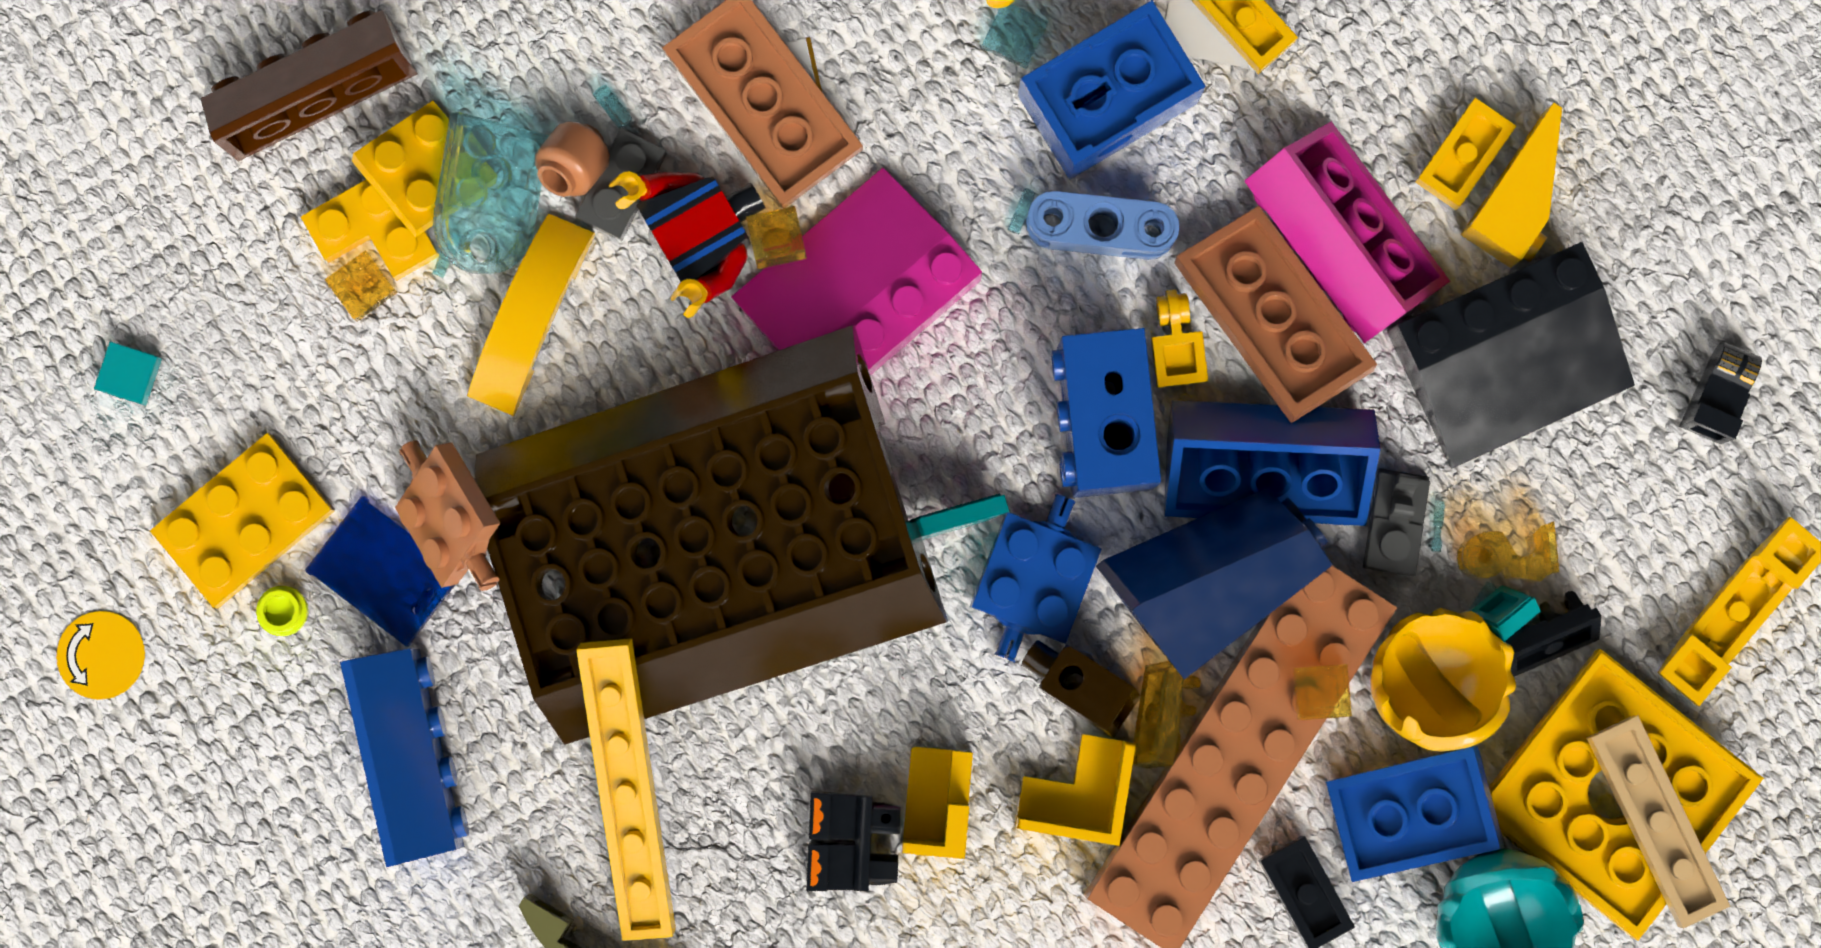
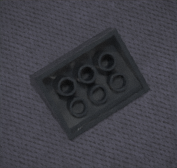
M1579 242L1404 321L1387 332L1451 469L1635 386L1605 288L1583 242Z

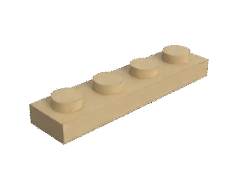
M1632 715L1586 737L1677 926L1684 929L1730 907L1639 716Z

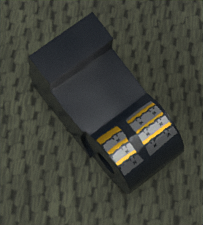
M1725 341L1719 343L1707 363L1679 427L1720 445L1736 439L1743 423L1741 416L1750 396L1749 391L1755 383L1762 365V357Z

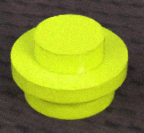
M283 585L272 587L264 592L256 607L259 624L265 631L275 636H289L298 632L306 623L309 612L308 603L303 594L293 587Z

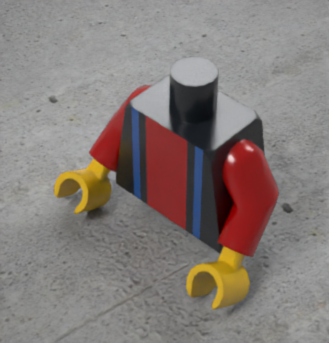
M625 171L609 183V187L622 186L628 192L627 196L620 198L615 203L619 209L628 208L638 199L642 201L636 206L681 282L670 296V299L674 301L676 297L684 296L692 303L683 313L685 317H693L703 303L713 300L733 287L748 259L746 248L751 244L741 222L766 208L752 183L745 185L726 197L714 177L705 178L699 173L658 172L638 176L631 171Z

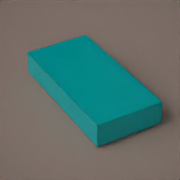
M999 493L924 514L909 520V523L918 524L923 540L983 523L1010 511L1005 495Z

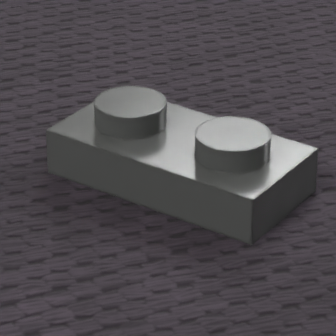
M620 128L609 149L610 161L607 169L587 192L575 217L577 220L622 242L639 210L636 205L642 201L638 199L628 208L619 209L615 203L620 198L627 196L628 192L622 186L609 187V183L625 171H631L638 176L658 173L667 152L665 149Z

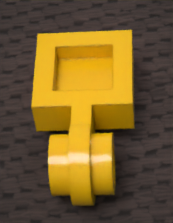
M1176 289L1166 290L1165 296L1156 297V308L1159 326H1169L1171 335L1151 337L1156 386L1161 388L1208 382L1203 332L1182 333L1181 324L1190 323L1187 293L1177 294Z

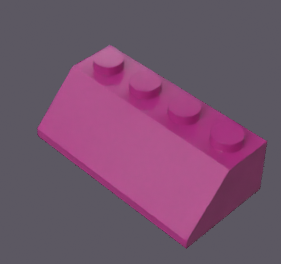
M1332 121L1283 148L1244 181L1252 191L1256 203L1263 210L1267 211L1283 233L1284 240L1289 247L1298 253L1312 272L1316 283L1329 295L1343 314L1345 322L1352 331L1358 334L1364 343L1451 282Z

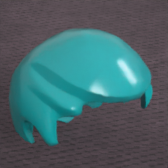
M1498 849L1481 853L1469 859L1455 871L1444 887V899L1437 907L1436 939L1440 948H1574L1576 935L1583 930L1584 919L1576 891L1569 881L1553 866L1531 854L1512 849Z

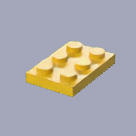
M266 433L154 526L150 532L213 608L219 609L334 513L335 510L271 434Z

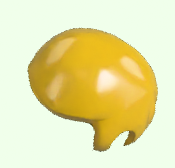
M1439 608L1431 614H1424L1422 612L1411 614L1392 628L1375 654L1370 686L1377 711L1381 718L1401 737L1422 748L1447 752L1475 746L1492 736L1509 714L1510 700L1508 695L1516 689V681L1511 673L1514 650L1510 644L1503 642L1489 629L1484 619L1473 611L1457 613L1445 608Z

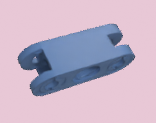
M1060 191L1045 192L1037 196L1031 203L1026 220L1027 233L1031 240L1039 247L1051 250L1144 260L1158 259L1166 255L1176 241L1180 230L1178 217L1166 204L1154 201ZM1052 214L1059 218L1060 224L1050 226L1044 221V217ZM1101 214L1110 217L1115 224L1116 231L1108 237L1096 236L1089 228L1088 221L1091 217ZM1153 225L1159 230L1160 235L1151 237L1146 233L1144 227Z

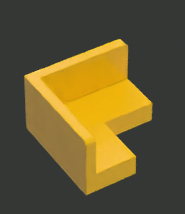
M1081 734L1073 784L1023 776L1015 827L1021 830L1120 846L1136 743Z
M913 747L911 749L902 853L965 859L973 752L927 747Z

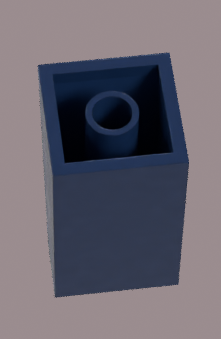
M1265 488L1108 557L1098 563L1096 568L1146 634L1185 680L1333 564L1322 550V547L1328 541L1310 518L1306 520L1301 511L1288 497L1280 502Z

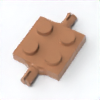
M413 440L404 444L399 453L403 456L412 472V481L395 506V509L400 516L402 524L408 529L422 553L426 565L433 572L441 588L459 584L468 569L481 591L493 588L500 579L488 562L486 551L489 539L500 525V522L453 443L435 445L427 458L420 447L419 441Z

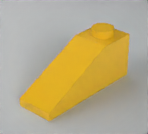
M1556 103L1551 104L1541 114L1461 233V236L1509 268L1516 265L1523 258L1530 262L1547 238L1540 232L1549 220L1562 115V107Z

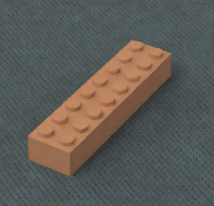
M1332 565L1258 622L1121 835L1120 846H1114L1083 894L1086 899L1159 947L1180 948L1397 607Z

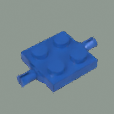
M1055 494V499L1046 522L1030 521L1009 512L1005 513L969 606L993 616L1003 626H1006L994 655L1001 658L1005 657L1006 660L1015 662L1024 634H1040L1066 644L1102 550L1099 547L1076 539L1068 530H1065L1076 501L1070 498L1065 499V496Z

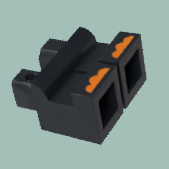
M812 791L810 798L809 839L854 840L855 843L810 842L808 844L806 891H869V885L897 883L899 854L871 853L872 833L900 834L901 807L885 802H873V796Z

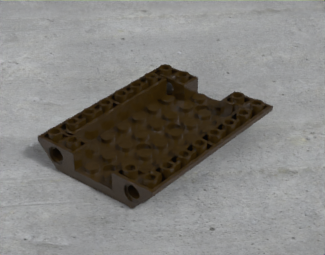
M854 325L476 454L474 480L500 522V525L489 539L487 547L494 572L500 579L498 585L533 700L564 745L590 737L577 657V648L580 643L632 638L644 719L948 622L918 524L909 523L882 439L879 426L886 423ZM841 473L849 475L855 483L854 496L845 504L835 502L829 493L831 480ZM742 506L750 507L757 516V526L748 536L738 534L732 525L734 512ZM646 538L655 540L661 551L658 563L651 568L641 565L636 555L639 543ZM552 569L561 573L565 580L564 592L557 599L549 598L542 588L543 577Z

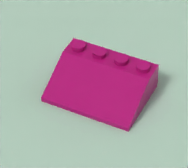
M881 168L732 295L731 298L777 351L854 325L871 376L981 282L982 271L952 236L884 168Z

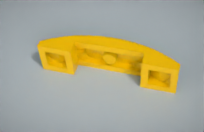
M548 213L519 265L496 315L467 393L469 398L513 417L515 416L534 373L532 367L571 279L575 280L595 236L594 232Z
M1788 517L1759 545L1714 595L1677 642L1657 673L1696 706H1700L1732 668L1729 665L1730 662L1792 589H1799L1820 564L1821 541L1792 517Z

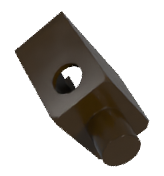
M1036 640L1021 664L1043 679L1038 688L1044 694L1112 739L1115 738L1141 698L1134 686L1067 644L1058 653L1040 640ZM1078 673L1083 677V682L1078 688L1071 690L1066 686V680L1070 675Z

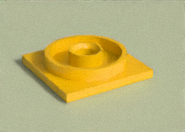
M1596 649L1489 785L1501 834L1523 852L1538 857L1553 866L1569 881L1577 895L1632 939L1639 941L1667 903L1625 816L1622 815L1612 819L1605 818L1599 815L1589 802V784L1592 778L1602 769L1586 737L1632 715H1638L1705 854L1764 778L1603 650Z

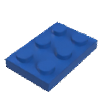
M1478 745L1326 782L1352 882L1505 847Z

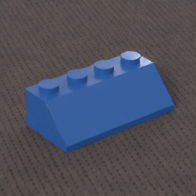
M1172 400L1167 435L1164 517L1199 518L1267 488L1280 502L1288 497L1301 511L1305 519L1310 518L1315 524L1366 526L1381 449L1375 410L1317 407L1291 423L1278 405Z
M409 648L340 662L386 867L465 847L463 837L469 836V826L463 806L455 807L451 787L458 785L457 773L452 757H444L440 737L446 736V725L440 706H432L428 687L435 686V677L429 657H421L420 649Z

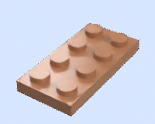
M725 0L662 47L666 56L783 209L863 150L861 142L752 0Z
M1260 206L1255 207L1176 256L1174 263L1291 423L1374 372L1377 366L1375 360Z

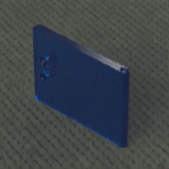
M361 496L305 569L307 574L315 576L406 647L410 646L455 586L441 588L433 572L426 565L423 555L410 533L371 504L366 496Z

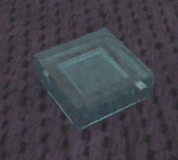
M1012 4L999 8L983 41L982 49L1027 70L1048 26V21Z

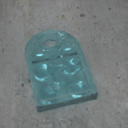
M461 112L450 114L434 209L433 228L440 250L453 265L472 274H493L512 268L525 256L534 235L542 186L535 166V154L549 135ZM477 234L484 236L490 247L489 255L482 263L473 257L470 249L471 241Z

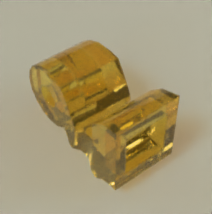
M1555 522L1533 528L1525 537L1527 545L1525 556L1516 554L1503 532L1490 531L1476 534L1460 545L1456 557L1458 567L1465 576L1475 580L1494 577L1502 572L1505 579H1516L1529 583L1540 582L1547 575L1559 573Z

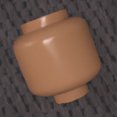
M572 121L560 123L535 154V166L540 182L553 194L563 197L585 195L607 169L610 161V154L601 133L591 125Z

